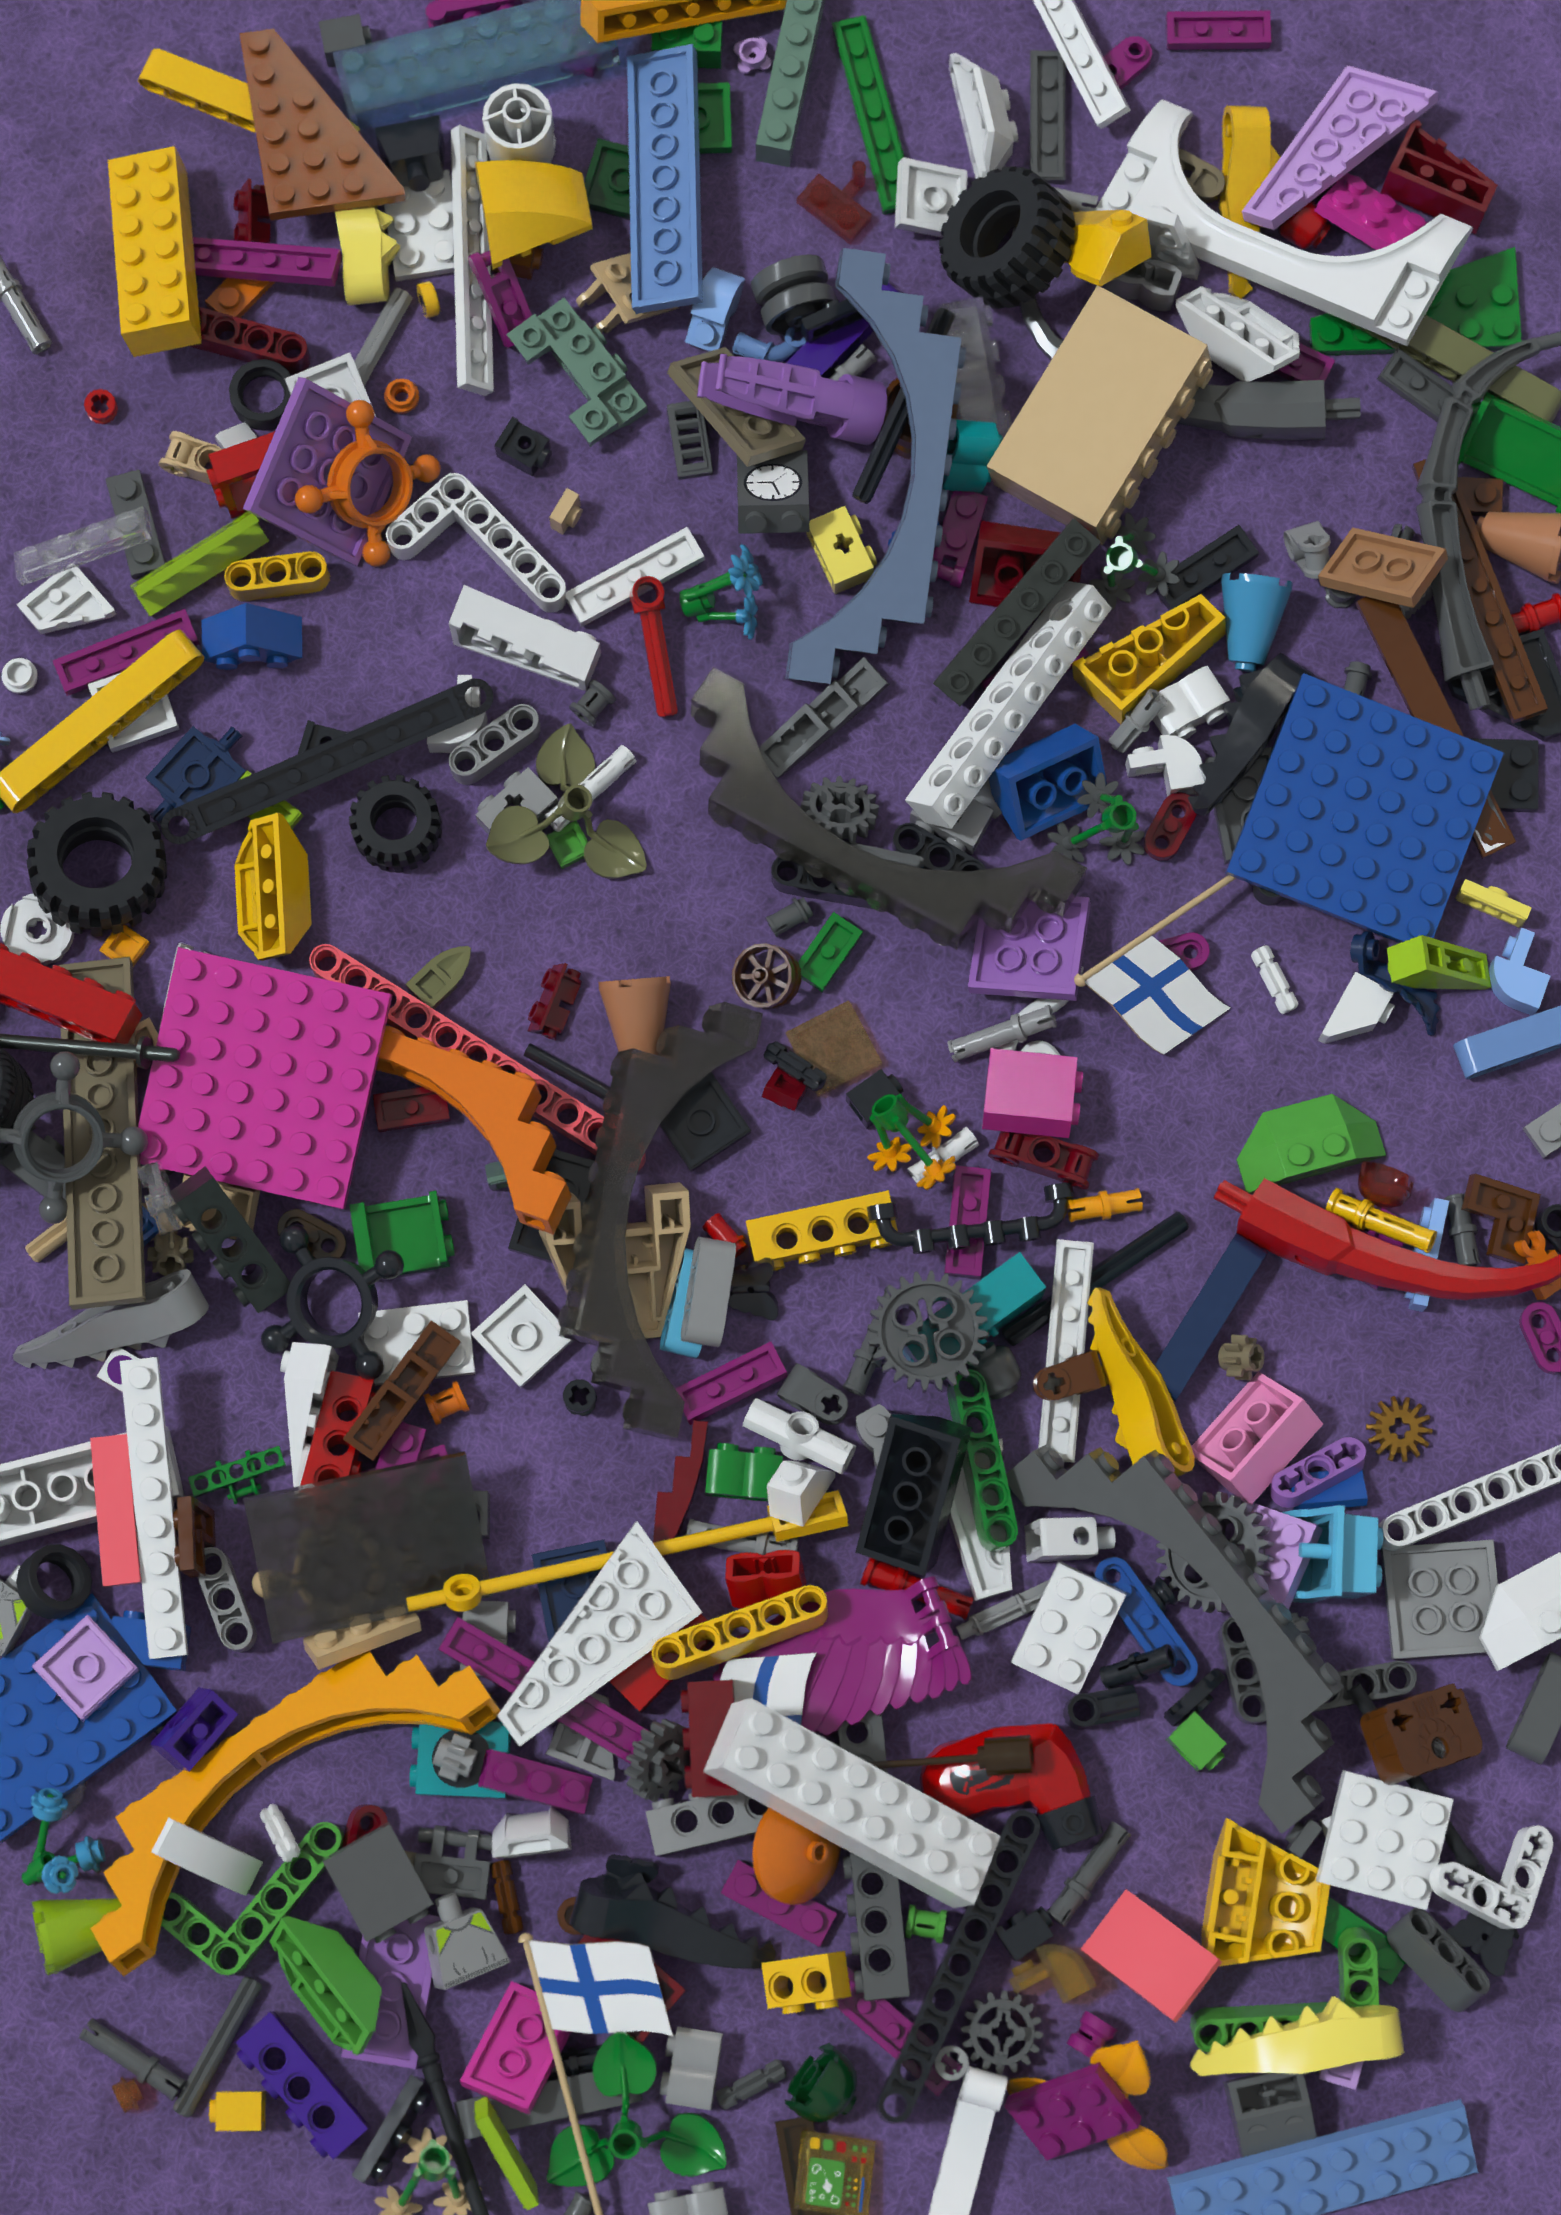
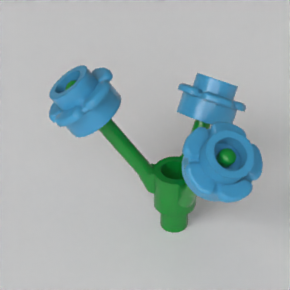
M44 1788L31 1797L32 1813L41 1820L37 1846L33 1854V1861L28 1864L27 1870L22 1874L21 1878L28 1886L33 1885L35 1882L43 1881L45 1887L51 1893L58 1894L61 1891L68 1893L75 1887V1878L79 1875L76 1863L80 1864L84 1872L92 1869L98 1872L101 1862L106 1861V1855L99 1839L94 1841L91 1836H85L83 1841L75 1843L76 1855L70 1857L55 1856L53 1853L45 1850L50 1821L61 1819L63 1810H66L68 1807V1801L64 1798L62 1799V1793L59 1790Z

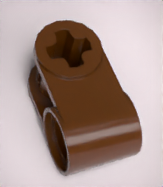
M1096 1350L1043 1368L1036 1373L1032 1382L1036 1395L1047 1401L1060 1400L1074 1394L1079 1395L1107 1386ZM1048 1374L1051 1378H1058L1059 1385L1054 1387L1055 1393L1051 1389L1045 1390L1043 1383L1048 1381Z

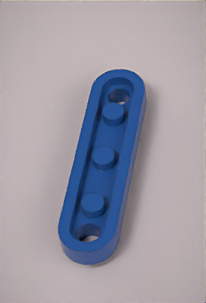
M1109 1557L1102 1560L1095 1570L1094 1578L1126 1592L1125 1599L1117 1613L1121 1621L1144 1653L1162 1647L1165 1644L1170 1645L1175 1652L1177 1661L1184 1664L1185 1671L1182 1675H1176L1170 1667L1158 1673L1166 1683L1172 1686L1181 1687L1189 1684L1195 1678L1198 1671L1197 1660L1147 1592L1128 1563L1118 1557ZM1107 1571H1117L1120 1575L1119 1581L1117 1583L1108 1582L1106 1579Z

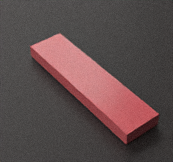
M127 1434L90 1438L103 1587L142 1583Z

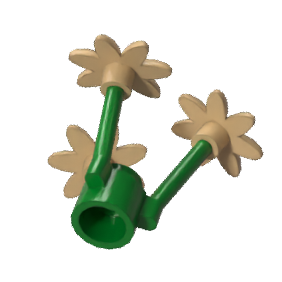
M424 2128L421 2141L410 2137L407 2143L414 2152L407 2154L403 2158V2162H418L416 2169L400 2196L394 2187L388 2186V2198H375V2204L385 2209L379 2215H412L420 2212L423 2209L422 2205L409 2203L419 2181L425 2179L430 2182H437L444 2177L448 2180V2183L442 2184V2189L446 2196L435 2199L433 2201L434 2205L441 2208L446 2207L442 2215H454L455 2213L456 2215H467V2210L471 2211L462 2181L460 2179L457 2183L455 2177L456 2169L449 2165L452 2155L444 2147L447 2141L446 2135H442L434 2140L432 2139L430 2129Z

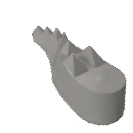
M188 1269L179 1270L155 1281L145 1283L146 1302L87 1308L48 1333L19 1345L13 1354V1360L28 1368H31L32 1363H35L41 1368L46 1369L48 1363L57 1362L72 1368L75 1358L89 1356L103 1362L105 1361L107 1350L128 1346L135 1350H141L142 1343L147 1342L164 1348L172 1333L181 1331L197 1322L205 1315L209 1309V1304L192 1273Z

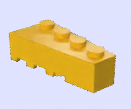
M1200 594L1160 615V619L1145 627L1141 625L1132 630L1131 634L1125 638L1102 646L1097 653L1074 661L1072 663L1073 678L1121 725L1126 719L1125 714L1136 707L1149 689L1159 692L1166 688L1226 634V617Z

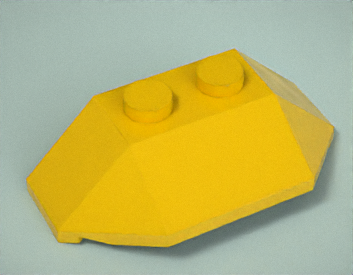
M281 813L250 820L247 828L249 832L242 842L234 864L238 935L254 952L255 957L261 961L291 954L312 925L308 854Z

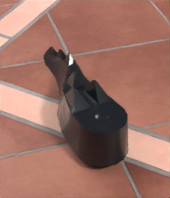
M1280 653L1264 669L1246 673L1239 677L1241 687H1236L1233 690L1236 702L1225 703L1223 706L1230 726L1226 734L1210 737L1209 740L1216 756L1214 762L1200 764L1199 767L1204 783L1193 786L1197 796L1188 797L1191 807L1196 814L1203 817L1207 815L1245 776L1262 755L1282 719L1287 714L1301 675L1305 673L1314 677V673L1283 653Z
M636 1872L618 1880L608 1878L584 1879L580 1883L570 1917V1925L584 1935L601 1939H616L639 1943L665 1955L710 1966L755 1969L762 1968L761 1963L771 1962L776 1958V1951L770 1940L759 1946L756 1936L745 1940L737 1937L732 1923L722 1928L709 1923L704 1907H700L692 1912L676 1902L671 1887H667L659 1892L647 1886L641 1872Z

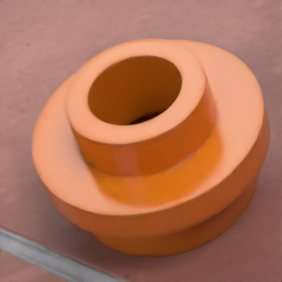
M396 379L390 382L384 391L385 403L395 413H408L419 402L418 388L408 379ZM401 392L408 394L407 400L403 402L395 399L396 395Z

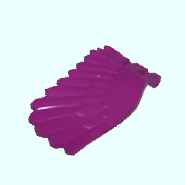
M935 1576L919 1580L906 1590L836 1589L825 1592L828 1617L822 1626L734 1658L743 1659L817 1653L806 1683L802 1726L814 1733L820 1731L828 1737L839 1730L844 1721H847L851 1726L859 1724L870 1710L876 1716H879L885 1712L888 1704H891L893 1708L898 1710L906 1705L910 1698L917 1704L924 1701L927 1696L936 1700L945 1689L953 1692L959 1681L963 1685H968L972 1679L968 1658L961 1647L958 1636H954L950 1627L952 1619L946 1603L943 1600L940 1601L937 1593L939 1585ZM923 1597L926 1607L917 1613L913 1601ZM807 1602L801 1609L805 1612L813 1613L820 1608V1605L816 1602ZM778 1615L767 1623L774 1626L780 1625L784 1622L785 1617ZM750 1631L745 1634L736 1636L735 1638H744L750 1633ZM936 1631L939 1642L930 1648L925 1636ZM715 1643L707 1644L704 1651L710 1650ZM727 1661L718 1664L719 1669L712 1675L714 1681L720 1680Z

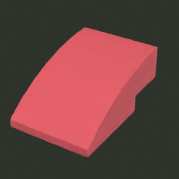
M1127 1889L1081 1948L1095 1963L1175 2023H1177L1222 1963L1211 1952Z

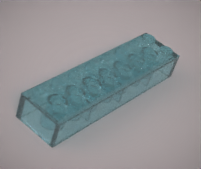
M538 0L333 52V57L349 119L360 127V130L488 99L500 87L510 84H527L535 87L585 74L584 70L589 68L598 71L621 65L617 41L597 43L580 25L581 0Z

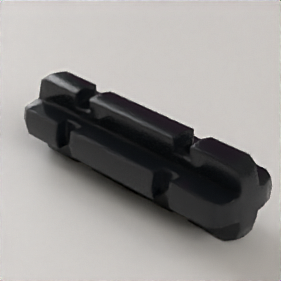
M777 1041L767 1045L766 1051L763 1054L767 1061L773 1065L778 1063L777 1067L800 1083L803 1080V1085L814 1092L821 1090L825 1086L827 1075L818 1068L813 1070L812 1064L791 1050L787 1053V1048Z

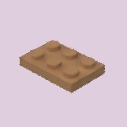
M1352 527L1322 569L1318 578L1320 585L1323 587L1414 608L1448 560L1446 548Z

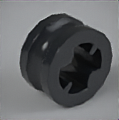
M1161 1577L1155 1578L1154 1585L1149 1586L1147 1584L1144 1586L1163 1613L1167 1611L1166 1607L1169 1604L1175 1606L1178 1603L1176 1597Z

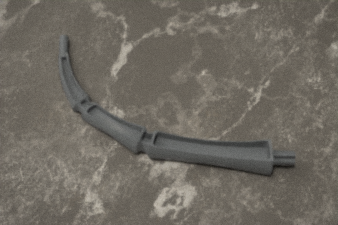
M1561 331L1511 344L1471 367L1453 383L1454 395L1445 398L1443 401L1433 441L1416 487V491L1423 498L1416 507L1423 543L1446 548L1448 560L1431 583L1440 636L1445 682L1461 680L1470 711L1491 704L1481 672L1493 667L1494 663L1479 628L1469 594L1460 547L1458 505L1452 501V495L1458 490L1460 449L1465 431L1474 413L1472 405L1479 403L1489 388L1505 372L1520 362L1538 355L1540 351L1561 346Z

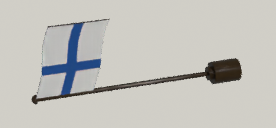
M817 1653L731 1659L727 1661L720 1680H734L735 1702L752 1698L802 1726L806 1683ZM1031 1735L985 1738L984 1746H978V1754L868 1762L879 1769L978 1762L979 1769H986L987 1776L1034 1773V1753Z

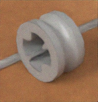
M951 2045L940 2049L934 2065L938 2075L946 2080L953 2081L965 2075L969 2061L962 2049ZM949 2052L959 2054L957 2061L962 2063L959 2072H956L955 2069H953V2074L944 2072L945 2065L941 2063V2058L944 2054H947L948 2057H950Z

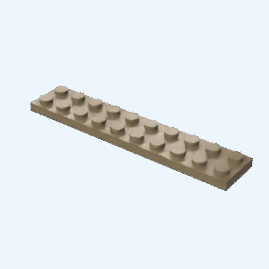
M130 957L59 965L68 970L74 978L82 981L84 978H90L100 983L106 991L115 994L119 990L134 998L133 963ZM60 1028L61 1039L92 1041ZM135 1031L128 1044L136 1045ZM74 1054L79 1059L80 1071L72 1079L71 1093L85 1098L97 1109L103 1120L105 1132L121 1133L128 1127H138L136 1059ZM63 1109L65 1168H68L80 1162L88 1153L92 1143V1129L90 1123L82 1115ZM106 1147L99 1161L88 1174L75 1181L65 1183L69 1306L72 1310L146 1302L140 1154L130 1156L125 1154L120 1148Z

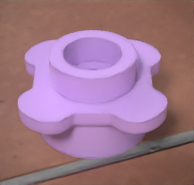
M748 38L735 44L734 53L738 55V70L741 73L748 74L751 70L769 69L771 59L766 54L767 41L765 39ZM754 53L756 57L750 58L749 55Z

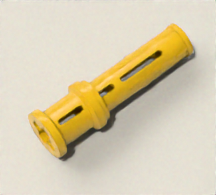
M1340 1188L1334 1189L1325 1210L1344 1218L1356 1230L1364 1231L1367 1228L1416 1247L1426 1253L1431 1251L1437 1237V1231L1376 1209L1371 1200L1364 1199L1361 1201L1345 1195Z

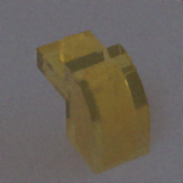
M1056 1944L1036 1947L1034 1951L1040 1963L1034 1965L1030 1959L1012 1968L1014 1976L1007 1979L1013 1993L1016 1994L1048 1977L1060 2002L1063 2004L1097 1986L1084 1960L1070 1948Z

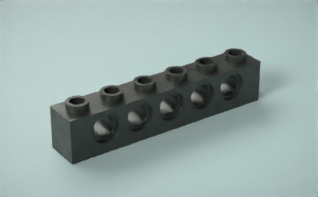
M1073 518L936 678L933 684L956 704L961 706L1101 541Z

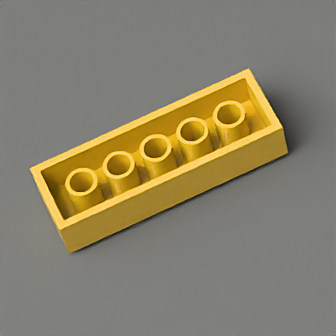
M175 146L109 159L108 172L121 335L133 357L201 344L187 169Z

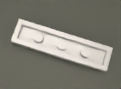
M686 527L567 591L565 595L566 601L579 624L583 627L629 602L630 590L641 577L652 576L661 583H664L705 561V556L690 530ZM642 585L638 588L637 594L640 596L653 588L649 585Z

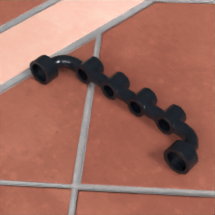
M1058 1183L1043 1187L1046 1203H1053V1210L1047 1216H1029L1007 1221L995 1220L972 1225L960 1224L938 1229L926 1228L911 1232L896 1231L891 1224L892 1220L898 1219L896 1203L867 1207L869 1223H876L880 1235L886 1242L900 1247L912 1246L913 1254L934 1252V1244L948 1242L949 1250H959L971 1247L970 1239L983 1238L984 1246L1006 1243L1005 1235L1013 1234L1019 1235L1020 1242L1041 1239L1040 1231L1056 1228L1063 1222L1067 1214V1199H1074L1072 1183Z

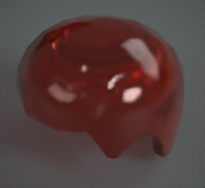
M1366 1161L1362 1163L1357 1185L1364 1199L1370 1200L1375 1206L1394 1208L1403 1205L1410 1199L1414 1183L1411 1182L1408 1187L1409 1176L1405 1172L1380 1163Z

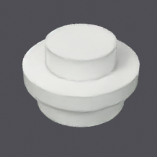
M16 658L10 660L4 666L1 677L9 691L21 694L30 691L35 686L38 673L32 662L24 658Z

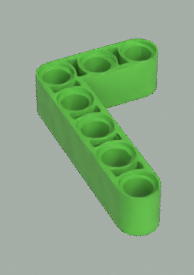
M321 1822L311 1828L298 1844L300 1855L292 1858L291 1862H283L228 1931H225L188 1898L179 1893H170L167 1901L175 1899L179 1902L181 1906L179 1917L170 1921L166 1919L163 1913L161 1926L221 1975L240 1973L273 1935L281 1918L291 1913L326 1870L322 1859L342 1848L344 1832L339 1826L330 1822ZM325 1829L333 1830L336 1835V1843L329 1850H322L317 1843L319 1833ZM306 1858L311 1863L312 1872L306 1879L299 1880L293 1873V1866L299 1859ZM282 1888L287 1893V1903L282 1909L276 1910L269 1903V1895L274 1889ZM256 1917L262 1922L263 1932L257 1939L252 1940L245 1934L244 1927L250 1918ZM199 1923L205 1924L210 1931L209 1939L202 1945L196 1944L191 1936L194 1926ZM228 1947H232L238 1953V1962L232 1969L224 1968L220 1962L222 1951Z
M1358 1927L1348 1928L1342 1932L1338 1940L1340 2000L1350 2008L1379 2005L1376 1947L1367 1931ZM1355 1943L1366 1944V1949L1360 1955L1349 1954L1350 1947ZM1361 1979L1368 1982L1366 1988L1361 1992L1350 1991L1352 1983L1356 1980ZM1328 2002L1204 2008L1194 2013L1190 2021V2028L1199 2049L1204 2052H1210L1214 2041L1222 2046L1231 2043L1238 2028L1243 2023L1251 2022L1256 2024L1253 2032L1249 2034L1251 2036L1262 2032L1271 2016L1279 2023L1285 2020L1295 2022L1298 2021L1304 2007L1309 2006L1317 2014L1324 2010ZM1214 2024L1218 2026V2030L1212 2036L1207 2037L1200 2034V2030L1205 2025Z

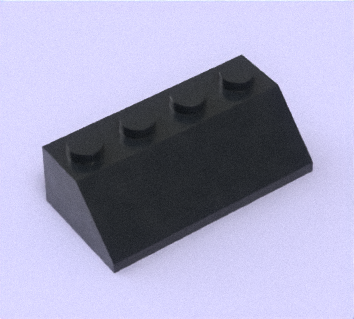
M892 1414L890 1416L855 1553L925 1576L937 1564L972 1431L971 1427L938 1416Z

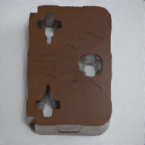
M1448 1684L1399 1702L1390 1703L1362 1715L1360 1720L1361 1729L1377 1773L1385 1784L1393 1785L1481 1753L1482 1739L1461 1688L1456 1689L1455 1684Z

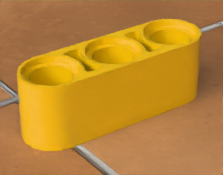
M308 551L239 560L227 567L224 579L234 599L254 601L321 591L327 587L330 581V573L323 556L317 552ZM310 567L321 568L320 574L316 577L309 578L304 576L305 571ZM282 571L286 573L282 581L272 582L269 580L274 572ZM248 576L251 578L246 586L237 587L234 585L238 577Z

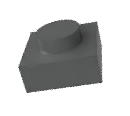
M1307 1819L1304 1824L1299 1821L1296 1822L1285 1837L1289 1844L1284 1850L1301 1858L1323 1828L1312 1819Z

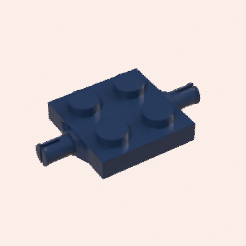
M192 726L145 777L146 781L159 791L164 799L150 814L151 818L161 825L164 815L171 809L239 780L246 770L232 759L229 750L243 737L240 732L231 726L217 742L206 737L197 728Z

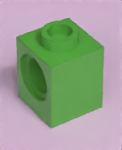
M1195 1711L1166 1739L1197 1772L1204 1766L1210 1771L1225 1756L1220 1750L1227 1743Z

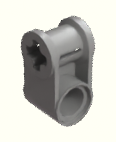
M1315 521L1284 531V543L1290 559L1298 565L1304 576L1311 579H1319L1318 575L1331 558L1328 546L1331 543L1330 536L1325 532L1321 523Z

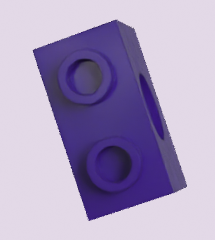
M199 1687L150 1745L176 1769L190 1772L238 1716V1713L213 1690Z

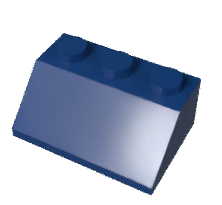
M1077 724L1068 726L1004 756L988 778L992 797L1016 838L1020 841L1086 811L1090 804L1084 805L1077 802L1079 797L1089 794L1082 786V781L1087 780L1095 785L1097 774L1103 773L1105 785L1107 784L1099 737Z

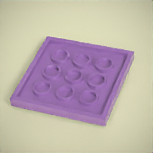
M298 377L243 509L349 564L358 566L363 554V547L368 542L367 528L352 526L341 520L332 509L330 501L323 503L322 507L312 514L301 512L295 504V494L302 486L313 485L318 489L327 487L328 474L334 459L345 446L356 441L355 427L350 425L346 418V410L350 402L306 378ZM375 416L373 422L369 425L372 439L388 444L404 457L412 436ZM373 454L364 458L352 476L350 487L352 503L362 515L373 514L380 510L393 484L391 467L380 454Z

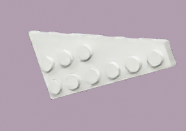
M637 1521L498 1713L497 1717L518 1746L523 1745L651 1651L658 1639L677 1632L702 1613Z

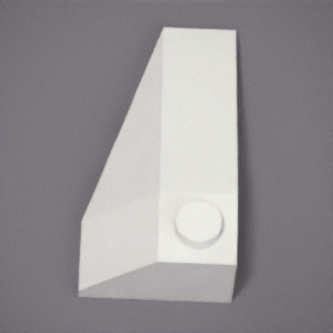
M292 1342L291 1350L284 1351L280 1371L285 1372L284 1385L293 1486L296 1496L298 1495L331 1370L336 1371L339 1358L333 1347L325 1344Z

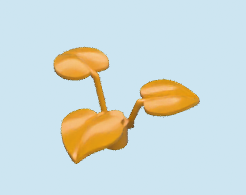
M1137 2040L1125 2045L1115 2044L1114 2046L1099 2048L1093 2052L1090 2058L1091 2065L1100 2062L1127 2099L1129 2094L1142 2095L1147 2092L1150 2086V2073L1144 2053ZM1037 2078L1010 2079L1007 2081L1006 2090L1011 2095L1046 2081ZM1139 2125L1137 2129L1107 2139V2143L1113 2153L1130 2165L1149 2170L1168 2167V2151L1164 2142L1156 2133L1148 2128Z

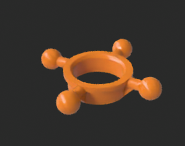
M355 400L347 407L346 418L349 424L355 427L356 441L345 446L334 459L328 474L327 487L318 489L313 485L302 486L295 494V504L301 512L312 514L317 512L323 503L330 501L332 509L341 520L352 526L367 528L368 542L363 547V558L369 565L380 567L388 562L391 555L388 544L382 540V531L387 524L396 520L406 509L412 495L413 480L418 479L424 483L433 482L439 477L441 466L437 458L428 454L419 456L414 461V464L409 466L404 457L391 446L382 441L372 439L369 425L374 420V409L365 400ZM373 454H380L386 459L392 470V491L388 501L380 510L373 514L362 515L352 503L350 493L352 476L364 458Z

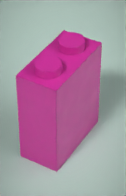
M990 1048L982 1129L1069 1138L1071 1125H1078L1080 1104L1074 1103V1093H1081L1083 1072L1076 1071L1078 1057Z

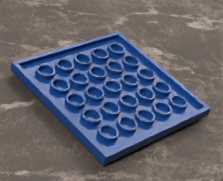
M1303 673L1225 874L1398 943L1420 935L1434 938L1504 752Z

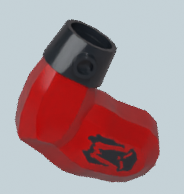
M1044 1723L992 1727L962 1739L940 1744L926 1757L978 1754V1746H984L985 1738L1031 1735L1034 1753V1773L987 1776L986 1769H979L978 1762L926 1765L922 1767L920 1774L922 1793L971 1820L995 1809L1013 1808L1030 1803L1039 1814L1037 1818L1040 1822V1828L1052 1851L1103 1833L1096 1798L1090 1795L1085 1770L1071 1741L1058 1725Z

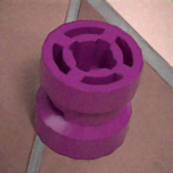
M1085 2010L1080 2019L1081 2026L1079 2030L1071 2034L1066 2044L1091 2058L1094 2051L1103 2048L1107 2041L1113 2039L1117 2029Z

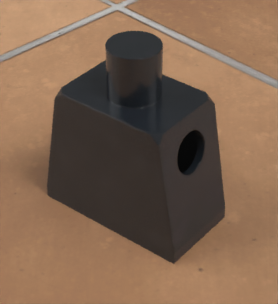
M439 115L375 127L381 160L403 187L409 186L415 192H422L429 187L431 181L440 180L444 177L445 142Z

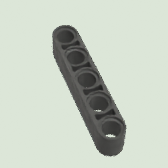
M593 2071L567 2077L576 2115L622 2105V2093L609 2097L603 2095L598 2090L594 2082ZM559 2079L545 2083L530 2115L489 2098L506 2130L569 2117ZM629 2093V2104L643 2100L642 2094ZM484 2095L453 2102L456 2118L464 2140L483 2136L475 2123L474 2105L475 2101L485 2097Z

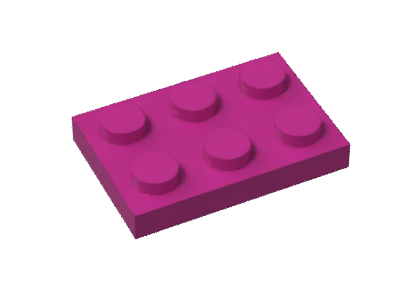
M1349 173L1345 174L1319 201L1314 211L1375 250L1402 240L1427 224L1419 214L1408 211L1397 204L1390 196L1380 194L1368 186L1363 179L1352 176Z
M510 1982L460 2079L463 2087L530 2115L555 2066L536 1991L515 1982ZM554 2029L561 2054L571 2031Z

